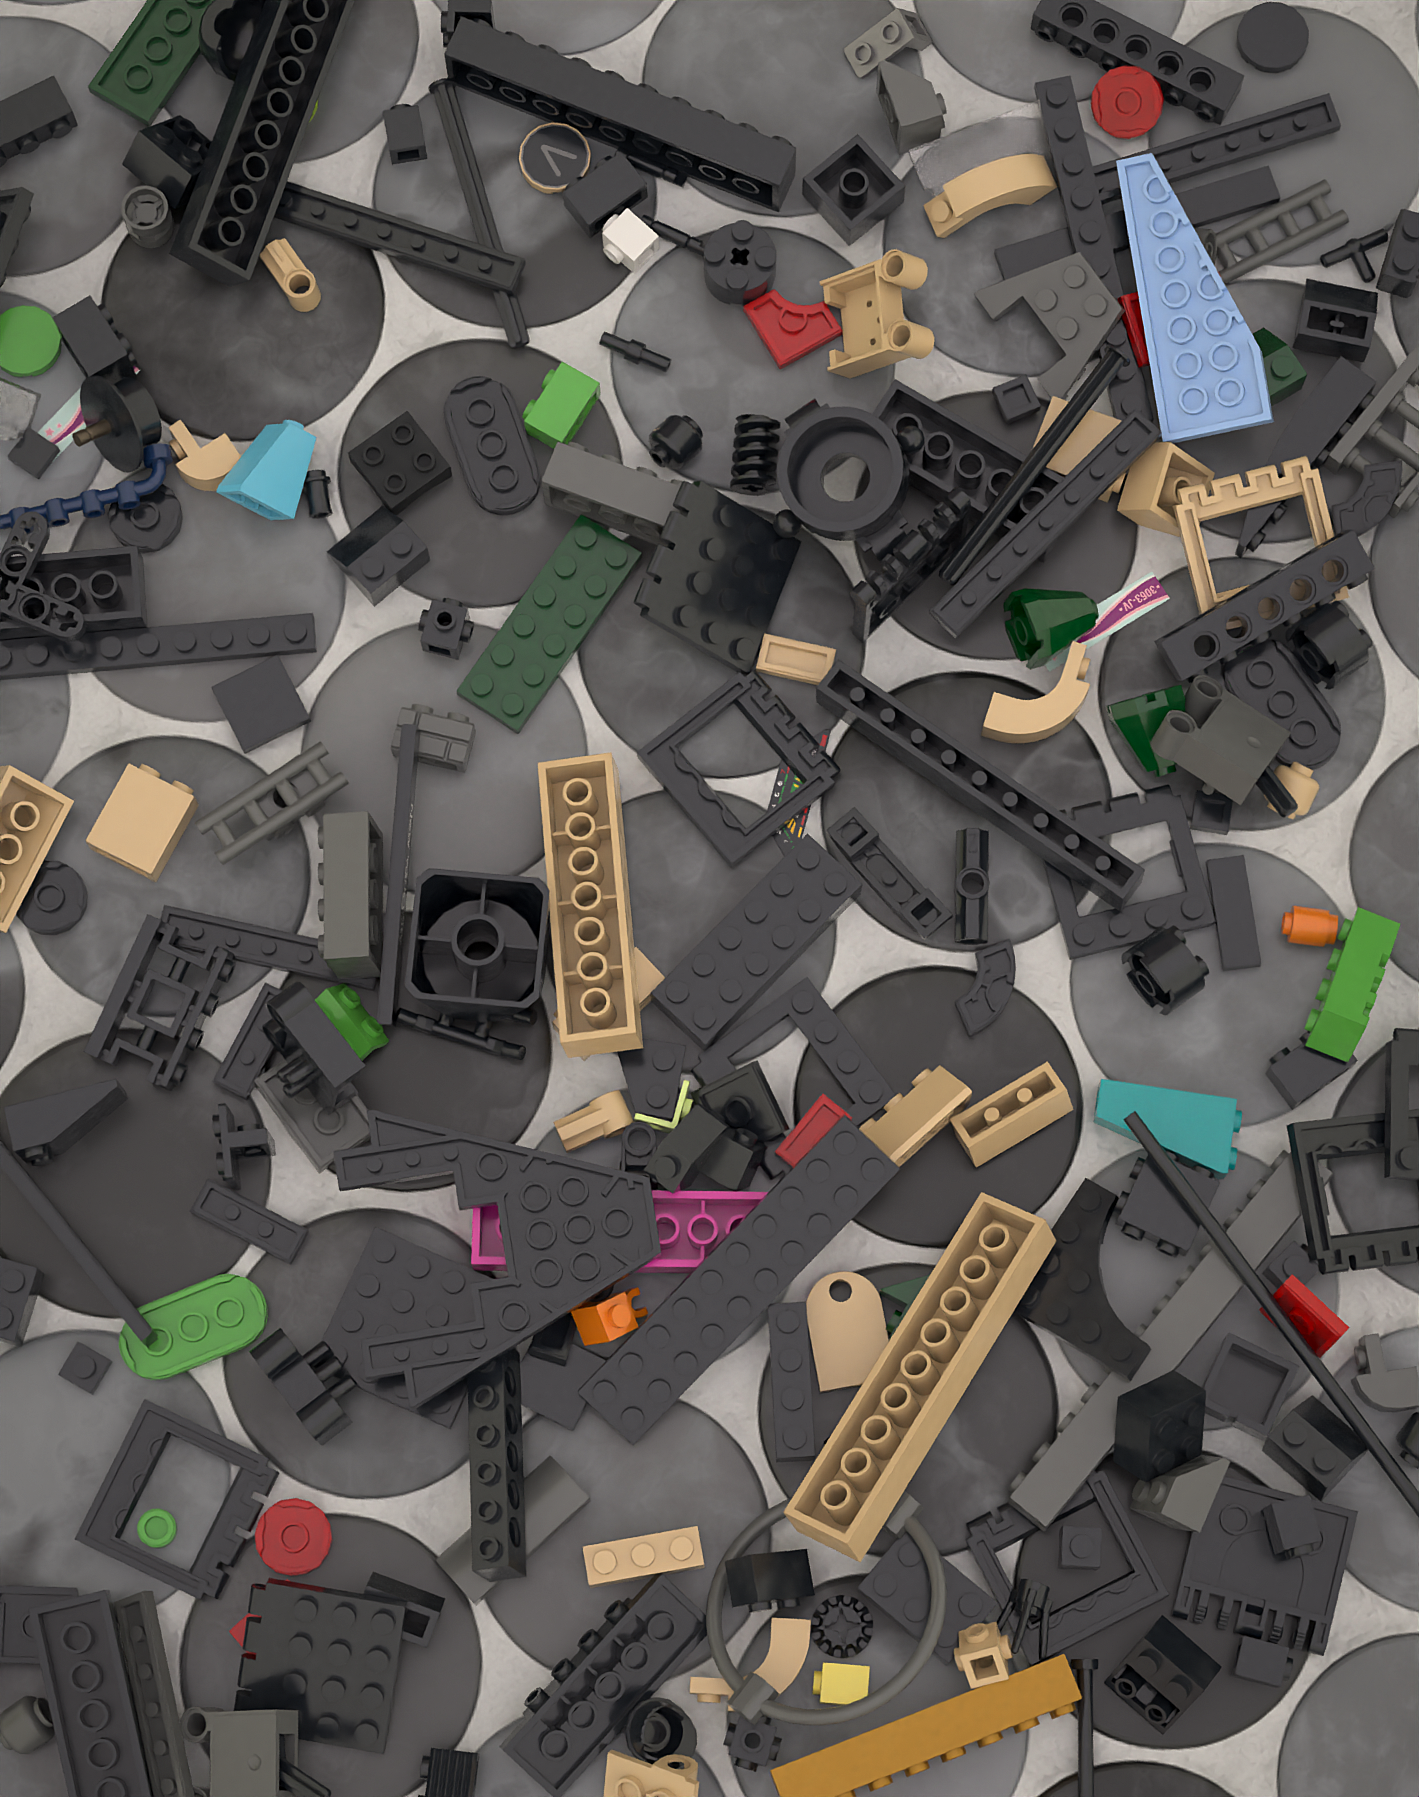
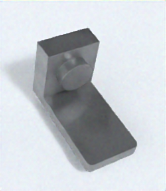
M897 8L845 47L844 53L857 76L864 79L878 69V62L890 60L905 47L923 51L933 42L917 13Z

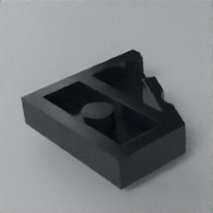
M642 1038L643 1048L617 1051L635 1113L673 1121L686 1045Z

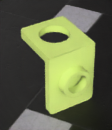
M683 1081L672 1122L635 1113L634 1122H644L654 1130L670 1133L692 1109L693 1100L687 1098L690 1081Z

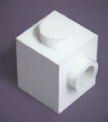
M628 208L620 216L617 214L613 215L602 229L604 231L602 233L604 253L614 263L619 264L622 262L634 274L659 250V236Z

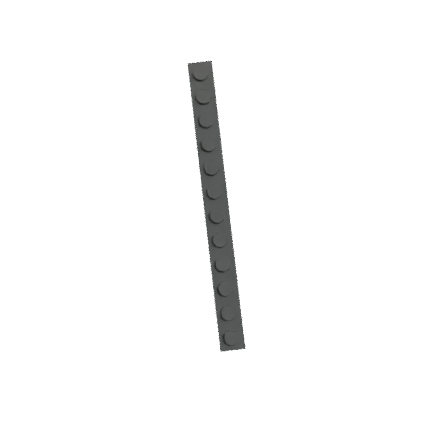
M1285 1150L1278 1155L1270 1166L1275 1172L1267 1182L1260 1178L1249 1191L1247 1197L1251 1201L1242 1211L1236 1207L1223 1224L1227 1228V1235L1255 1272L1302 1215L1292 1154ZM1318 1162L1320 1177H1323L1324 1186H1326L1333 1173ZM1212 1239L1208 1241L1199 1253L1204 1259L1196 1269L1189 1265L1178 1278L1176 1284L1180 1288L1174 1296L1170 1298L1166 1294L1153 1309L1152 1313L1157 1317L1148 1327L1142 1323L1133 1333L1147 1343L1151 1351L1132 1380L1129 1381L1106 1367L1104 1371L1109 1374L1100 1386L1094 1382L1080 1399L1085 1405L1076 1416L1069 1412L1056 1429L1061 1434L1052 1445L1046 1441L1032 1458L1037 1464L1029 1474L1026 1475L1021 1471L1008 1487V1490L1012 1492L1008 1503L1043 1532L1047 1530L1114 1447L1118 1396L1172 1370L1176 1371L1245 1286V1283Z

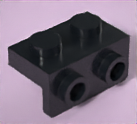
M448 0V11H441L443 48L448 47L461 16L469 20L473 18L481 19L490 24L492 29L496 30L492 0Z

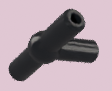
M1380 229L1359 239H1349L1345 245L1322 254L1320 262L1323 267L1328 268L1351 258L1362 281L1365 283L1375 279L1376 274L1365 251L1387 242L1388 234L1386 230Z

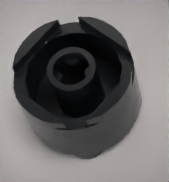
M738 220L735 223L719 228L711 235L704 248V277L709 291L715 298L729 305L734 303L744 306L771 291L776 276V249L773 241L765 231L752 225L749 221Z
M1337 600L1331 604L1325 603L1317 607L1288 628L1285 634L1286 642L1293 640L1296 649L1292 653L1312 681L1316 684L1324 681L1327 683L1325 689L1328 690L1333 689L1364 666L1369 660L1368 650L1373 647L1370 636L1363 629H1357L1349 619L1346 607Z
M1174 925L1168 929L1159 927L1124 952L1121 957L1122 964L1128 961L1132 969L1126 975L1134 989L1150 1007L1153 1008L1157 1004L1163 1008L1160 1013L1163 1015H1168L1204 989V977L1209 974L1206 963L1199 956H1193L1185 945V936Z

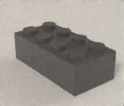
M557 442L541 481L544 504L576 516L582 514L595 523L656 545L667 547V544L659 538L670 511L681 513L680 510L673 507V503L682 481L675 479L671 480V482L657 478L655 472L644 467H637L636 470L624 466L621 460L611 455L596 456L588 453L586 447L575 442H568L567 445Z
M368 811L323 814V826L318 827V845L320 849H323V862L318 863V880L320 885H324V899L318 900L319 920L324 921V935L318 936L319 956L324 958L327 967L331 968L339 979L380 977L383 952V833Z

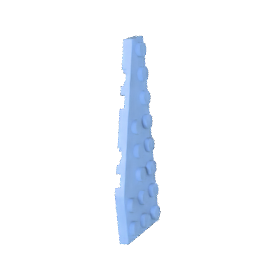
M1149 153L1116 161L1162 441L1173 444L1274 422L1262 351L1154 155Z

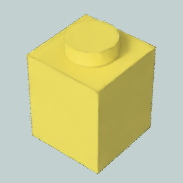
M823 1663L822 1671H814L812 1694L820 1695L819 1704L846 1705L862 1699L868 1695L870 1666Z

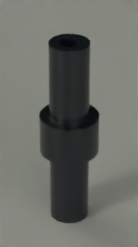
M605 331L601 336L599 345L625 355V360L637 365L642 362L664 372H667L670 366V358L646 349V344L634 339L629 342Z

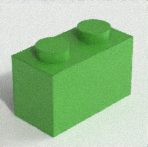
M561 362L556 371L551 369L548 372L541 386L544 391L537 401L532 399L529 402L522 416L525 419L524 425L527 434L555 449L557 442L567 445L568 442L573 440L601 395L600 382Z

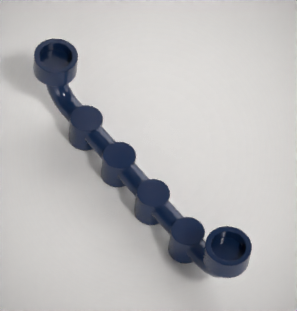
M158 443L143 448L144 466L152 469L151 475L147 479L138 482L123 481L116 484L113 488L101 491L98 489L86 490L80 493L79 496L68 499H50L44 505L32 508L17 507L11 509L7 514L0 515V530L12 529L20 515L31 511L37 512L47 519L50 527H60L70 522L69 513L82 511L85 518H97L105 514L104 505L118 502L119 508L123 510L136 508L141 504L139 496L154 492L163 484L166 477V466L173 462L170 445ZM25 526V532L27 534L32 533L34 531V526Z

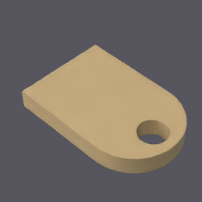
M853 1272L831 1273L814 1285L806 1302L807 1325L820 1393L862 1386L889 1342L881 1298L874 1285L865 1277ZM838 1281L847 1283L852 1291L850 1298L844 1302L833 1300L829 1293L832 1284Z

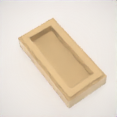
M764 633L756 671L819 685L833 666L836 649Z

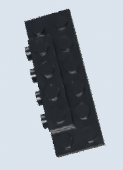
M662 1573L655 1574L632 1600L629 1597L624 1602L617 1600L608 1607L604 1614L607 1621L597 1632L594 1629H590L581 1637L577 1645L580 1650L571 1660L564 1658L553 1668L551 1676L554 1679L544 1690L538 1687L529 1694L524 1703L527 1709L522 1713L525 1718L499 1746L553 1797H561L623 1729L627 1723L629 1713L641 1701L650 1699L707 1636L706 1615Z

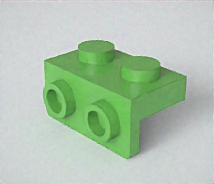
M346 984L326 988L315 999L318 1006L362 1061L374 1049L383 1047L389 1042V1039L383 1033L382 1025L378 1024L377 1019L369 1015L362 1006L358 994Z

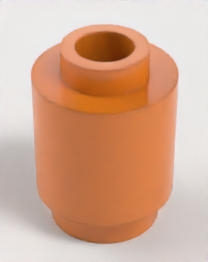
M1294 905L1290 912L1283 913L1281 934L1287 935L1288 943L1324 947L1325 944L1334 945L1338 929V915L1329 914V910Z

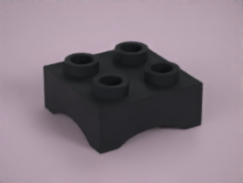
M408 411L348 452L352 465L368 482L384 506L395 515L401 513L423 493L452 476L451 466Z

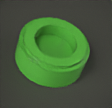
M151 1509L140 1517L137 1524V1533L141 1541L149 1547L163 1548L175 1539L177 1523L169 1512L163 1509Z

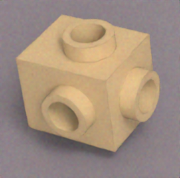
M997 1622L989 1624L978 1623L969 1626L966 1630L959 1631V1647L954 1648V1656L959 1671H965L971 1689L1009 1679L1008 1659L1013 1658L1012 1646L1008 1635L1001 1636Z

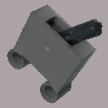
M1206 675L1195 677L1184 695L1185 713L1178 710L1169 711L1150 742L1154 752L1164 759L1174 761L1203 780L1205 784L1202 787V791L1207 795L1212 794L1217 789L1241 805L1255 785H1257L1281 817L1286 818L1298 809V804L1269 766L1280 752L1291 732L1223 689L1216 679ZM1204 724L1201 729L1197 728V725Z
M191 1707L183 1713L180 1719L183 1738L194 1743H210V1787H193L195 1797H331L330 1789L298 1768V1710L224 1711L221 1708Z

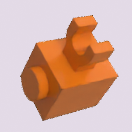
M638 1287L610 1294V1296L599 1302L588 1301L571 1311L584 1346L610 1342L639 1327L636 1318L647 1315L648 1311L646 1307L635 1310L632 1308V1298L641 1294Z

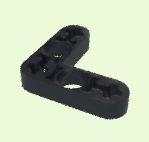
M26 512L15 521L0 553V576L3 574L9 579L6 587L9 599L0 600V616L58 640L75 642L84 635L87 627L86 620L80 610L70 604L26 587L50 537V528L45 518L37 512ZM34 523H37L41 532L39 535L33 533L30 536L28 545L30 549H33L30 552L24 547L28 536L24 528L25 526L32 527ZM15 554L23 555L27 560L24 569L18 572H12L6 566L7 560ZM0 577V592L6 584L2 577ZM32 601H40L45 606L42 616L36 619L28 618L24 613L25 607ZM53 608H57L54 613L60 619L68 621L70 616H73L77 624L76 628L69 627L64 632L61 623L51 619Z

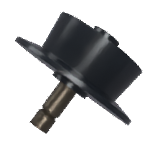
M93 375L83 381L80 389V405L86 428L72 434L74 443L80 447L93 441L103 457L116 469L126 473L137 470L143 460V448L157 444L162 435L160 416L152 397L145 387L132 377H124L115 384L99 375Z

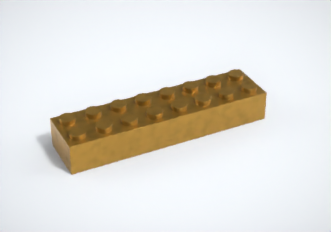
M1062 1654L1009 1675L1007 1680L981 1686L770 1770V1774L779 1797H856L855 1789L868 1785L870 1792L892 1784L891 1775L904 1770L906 1777L929 1769L928 1760L938 1756L941 1757L943 1763L967 1753L964 1746L977 1741L980 1749L1003 1739L1001 1731L1013 1727L1015 1734L1033 1728L1040 1724L1037 1717L1049 1713L1053 1720L1077 1710L1074 1702L1082 1699L1066 1656Z

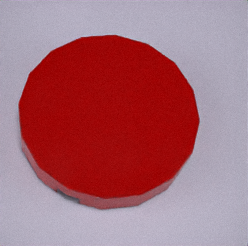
M1124 65L1109 70L1099 79L1092 91L1091 109L1095 121L1108 134L1116 138L1131 139L1145 134L1156 125L1162 114L1164 97L1160 84L1151 73L1141 67Z
M298 1498L280 1500L268 1508L260 1517L255 1531L256 1550L263 1562L276 1573L291 1577L306 1575L320 1567L329 1555L333 1541L331 1524L325 1513L312 1502Z

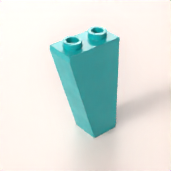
M1106 1079L1100 1080L1094 1123L1140 1143L1123 1121L1124 1118L1136 1111L1163 1149L1176 1155L1179 1158V1162L1192 1168L1194 1165L1212 1172L1214 1178L1224 1179L1228 1174V1169H1235L1237 1148L1231 1147L1233 1132L1239 1133L1242 1120V1111L1236 1110L1237 1099Z

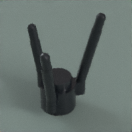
M1021 1579L1018 1589H1011L1008 1602L997 1620V1625L1001 1632L1015 1605H1017L1015 1611L1020 1613L1021 1616L1011 1647V1652L1016 1654L1023 1640L1029 1617L1038 1618L1039 1612H1041L1039 1659L1044 1661L1047 1658L1049 1614L1053 1601L1047 1599L1050 1588L1042 1583Z

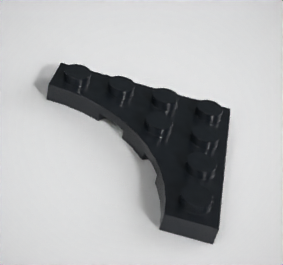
M1085 1178L1051 1229L1056 1242L1013 1312L1131 1381L1151 1351V1348L1126 1328L1113 1311L1107 1299L1102 1269L1100 1268V1246L1103 1244L1108 1223L1119 1198L1116 1194Z

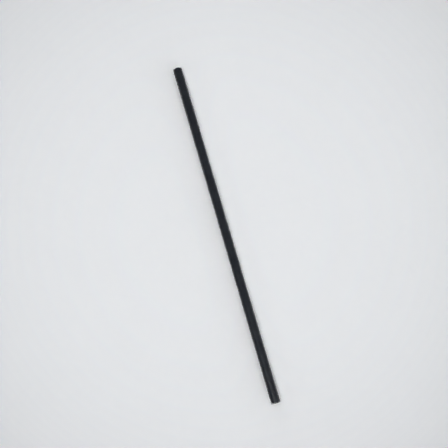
M1132 1112L1123 1121L1419 1517V1491L1137 1112Z

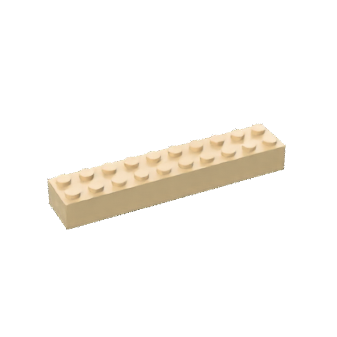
M980 1193L783 1512L797 1532L861 1563L1054 1246L1056 1239L1045 1219L985 1193Z

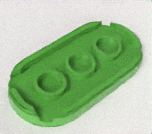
M222 1274L137 1308L139 1313L156 1332L158 1339L147 1347L140 1341L128 1324L125 1323L119 1336V1350L125 1364L134 1373L143 1378L165 1380L246 1348L255 1342L262 1334L267 1322L268 1308L265 1297L261 1290L245 1277L233 1274Z

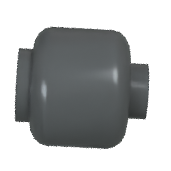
M24 1696L0 1714V1742L8 1750L13 1749L20 1754H30L51 1740L55 1735L49 1703L44 1698Z

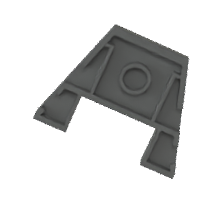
M1081 252L988 286L974 293L995 321L999 320L1023 299H1026L1064 350L1066 356L1037 378L1051 399L1055 396L1066 400L1068 397L1067 393L1076 380L1080 379L1086 370V365L1096 350L1101 348L1125 312L1124 308Z

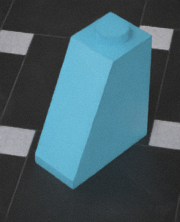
M283 420L282 424L266 425L218 485L216 493L269 520L294 519L317 437L304 431L302 424L292 420Z

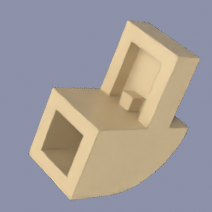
M181 420L169 426L168 428L173 439L168 443L180 460V462L176 463V467L181 478L196 489L216 491L218 485L241 458L226 433L200 448Z

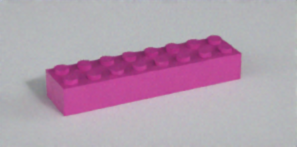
M651 1190L662 1255L634 1273H691L768 1192L678 1191L671 1193L670 1191ZM497 1205L473 1209L471 1265L474 1270L507 1271Z

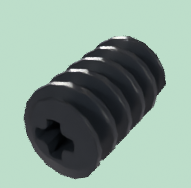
M743 414L736 418L738 423L734 428V433L737 437L733 441V447L736 450L732 454V461L735 464L731 467V475L734 478L730 481V489L744 495H765L768 493L766 486L776 484V478L767 475V472L776 471L777 464L768 461V458L777 457L779 454V450L769 447V444L778 443L780 436L770 433V430L779 429L781 422L764 415Z

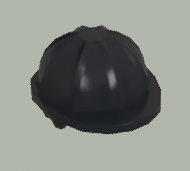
M654 1697L641 1701L629 1713L625 1727V1736L628 1749L636 1759L654 1764L667 1755H684L690 1758L694 1755L697 1746L696 1729L682 1708L671 1700ZM682 1762L668 1763V1766L674 1769L684 1765Z

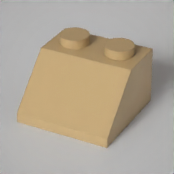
M1155 442L1130 467L1117 511L1140 526L1180 537L1173 508L1174 505L1180 504L1177 490L1203 483L1208 497L1210 491L1209 481L1213 480L1215 473L1171 442Z

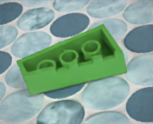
M1359 907L1352 920L1344 919L1337 939L1343 941L1340 950L1337 948L1333 949L1326 969L1332 971L1329 980L1326 978L1322 979L1315 999L1321 1001L1318 1010L1311 1009L1304 1027L1305 1030L1310 1031L1305 1046L1349 1062L1367 1027L1370 1018L1368 1016L1374 1006L1377 997L1376 992L1386 970L1384 968L1390 957L1400 923Z

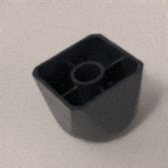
M434 868L424 871L416 878L405 979L407 990L420 1002L445 1015L474 1022L502 1020L534 1003L542 992L547 964L550 890L540 878ZM484 941L490 943L496 949L491 956L482 960H473L464 956L467 948L475 942Z

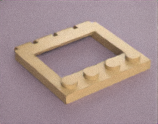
M1306 456L1281 462L1280 467L1283 475L1281 478L1278 477L1276 467L1273 464L1246 471V487H1243L1240 475L1235 474L1209 481L1212 496L1207 497L1203 483L1177 490L1180 504L1174 505L1173 508L1199 614L1249 586L1216 594L1199 526L1200 521L1302 495L1315 547L1334 536L1318 468L1310 469ZM1329 560L1323 565L1322 575L1327 581H1331L1336 577L1338 571L1336 564ZM1297 579L1290 586L1291 596L1295 600H1299L1304 596L1306 591L1305 584L1302 580ZM1347 586L1334 592L1336 598L1331 602L1349 598ZM1264 598L1258 605L1259 615L1266 619L1274 611L1273 602L1269 598ZM1236 616L1230 618L1226 623V630L1242 626L1240 619Z

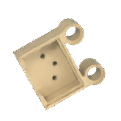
M893 249L886 252L882 259L819 281L820 285L823 286L825 304L841 310L844 352L835 349L829 351L830 367H827L829 372L853 378L911 357L923 359L929 355L934 346L933 332L927 327L904 319L901 286L914 290L921 287L925 282L928 268L923 259Z

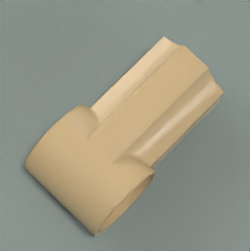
M285 238L281 240L275 239L266 245L259 255L260 259L288 297L291 306L300 312L313 310L321 300V293L314 275L306 269ZM300 286L310 287L309 290L303 294L294 293L295 290Z
M615 1090L594 1099L589 1103L588 1107L553 1123L566 1152L569 1153L602 1137L608 1139L622 1134L628 1125L634 1123V1120L620 1090Z

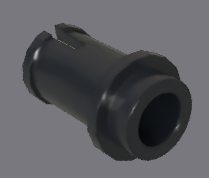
M325 470L308 471L303 487H306L309 517L315 519L325 518L333 514L328 484L331 482L329 476H326Z

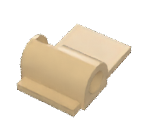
M610 1750L607 1755L604 1797H698V1763L688 1756L673 1754L664 1756L654 1764H650L615 1750ZM682 1762L684 1763V1769L671 1768L668 1766V1763Z

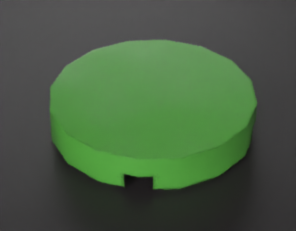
M21 305L10 308L0 315L1 370L14 377L30 375L34 377L43 374L55 364L61 354L62 339L49 313L35 306Z

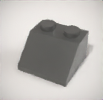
M886 60L878 62L876 92L898 154L901 155L939 143L941 129L945 128L943 115L947 114L942 94H935L932 82Z
M1200 1455L1148 1482L1140 1479L1133 1489L1132 1498L1134 1500L1130 1509L1168 1528L1200 1533L1231 1461L1221 1457Z

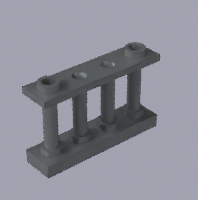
M1417 345L1330 452L1324 465L1325 468L1335 475L1343 465L1348 469L1353 467L1364 475V465L1372 463L1360 455L1362 451L1358 449V446L1366 438L1369 441L1374 439L1416 470L1418 473L1406 488L1402 485L1400 486L1396 501L1389 512V515L1393 518L1402 509L1408 512L1419 498V493L1416 492L1419 488V454L1382 428L1383 423L1379 420L1387 411L1391 414L1396 412L1419 429V411L1404 400L1405 396L1401 394L1408 384L1413 387L1419 386V347Z

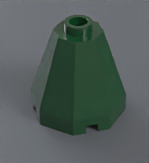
M1024 588L1011 592L1003 603L1004 612L1011 611V619L1005 621V631L1016 658L1021 662L1029 660L1026 667L1030 670L1044 666L1070 647L1072 641L1077 642L1092 631L1096 626V620L1099 616L1095 601L1083 592Z
M1181 685L1171 686L1105 706L1109 721L1144 772L1154 771L1155 777L1177 771L1175 767L1177 763L1157 755L1152 749L1150 742L1169 711L1178 710L1185 713V696Z

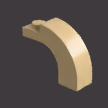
M1020 154L991 161L963 173L944 184V192L923 206L936 236L945 238L975 217L991 209L1008 204L1031 205L1057 188V185L1044 155Z
M1072 641L1061 679L1056 687L1047 695L1033 700H1020L994 692L981 736L1006 743H1029L1052 736L1067 726L1080 711L1090 687L1089 683L1077 680V678L1085 679L1090 659L1084 657L1087 645Z
M772 1618L771 1639L768 1655L762 1665L753 1673L759 1675L779 1693L778 1696L793 1683L804 1664L809 1647L811 1620ZM690 1677L689 1693L697 1695V1702L720 1703L721 1696H729V1700L734 1694V1691L723 1678ZM728 1705V1712H736Z

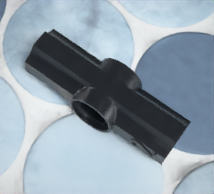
M966 828L956 831L955 943L963 945L988 943L989 831L981 830L980 828ZM969 879L976 880L982 886V890L977 894H969L962 888V883Z

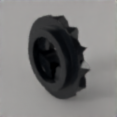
M837 1595L824 1600L817 1607L811 1621V1632L815 1643L823 1652L836 1658H848L857 1655L868 1645L873 1633V1621L868 1608L858 1599ZM840 1609H843V1615H845L847 1622L859 1623V1627H854L847 1631L844 1644H842L838 1631L825 1629V1626H831L832 1623L837 1622Z

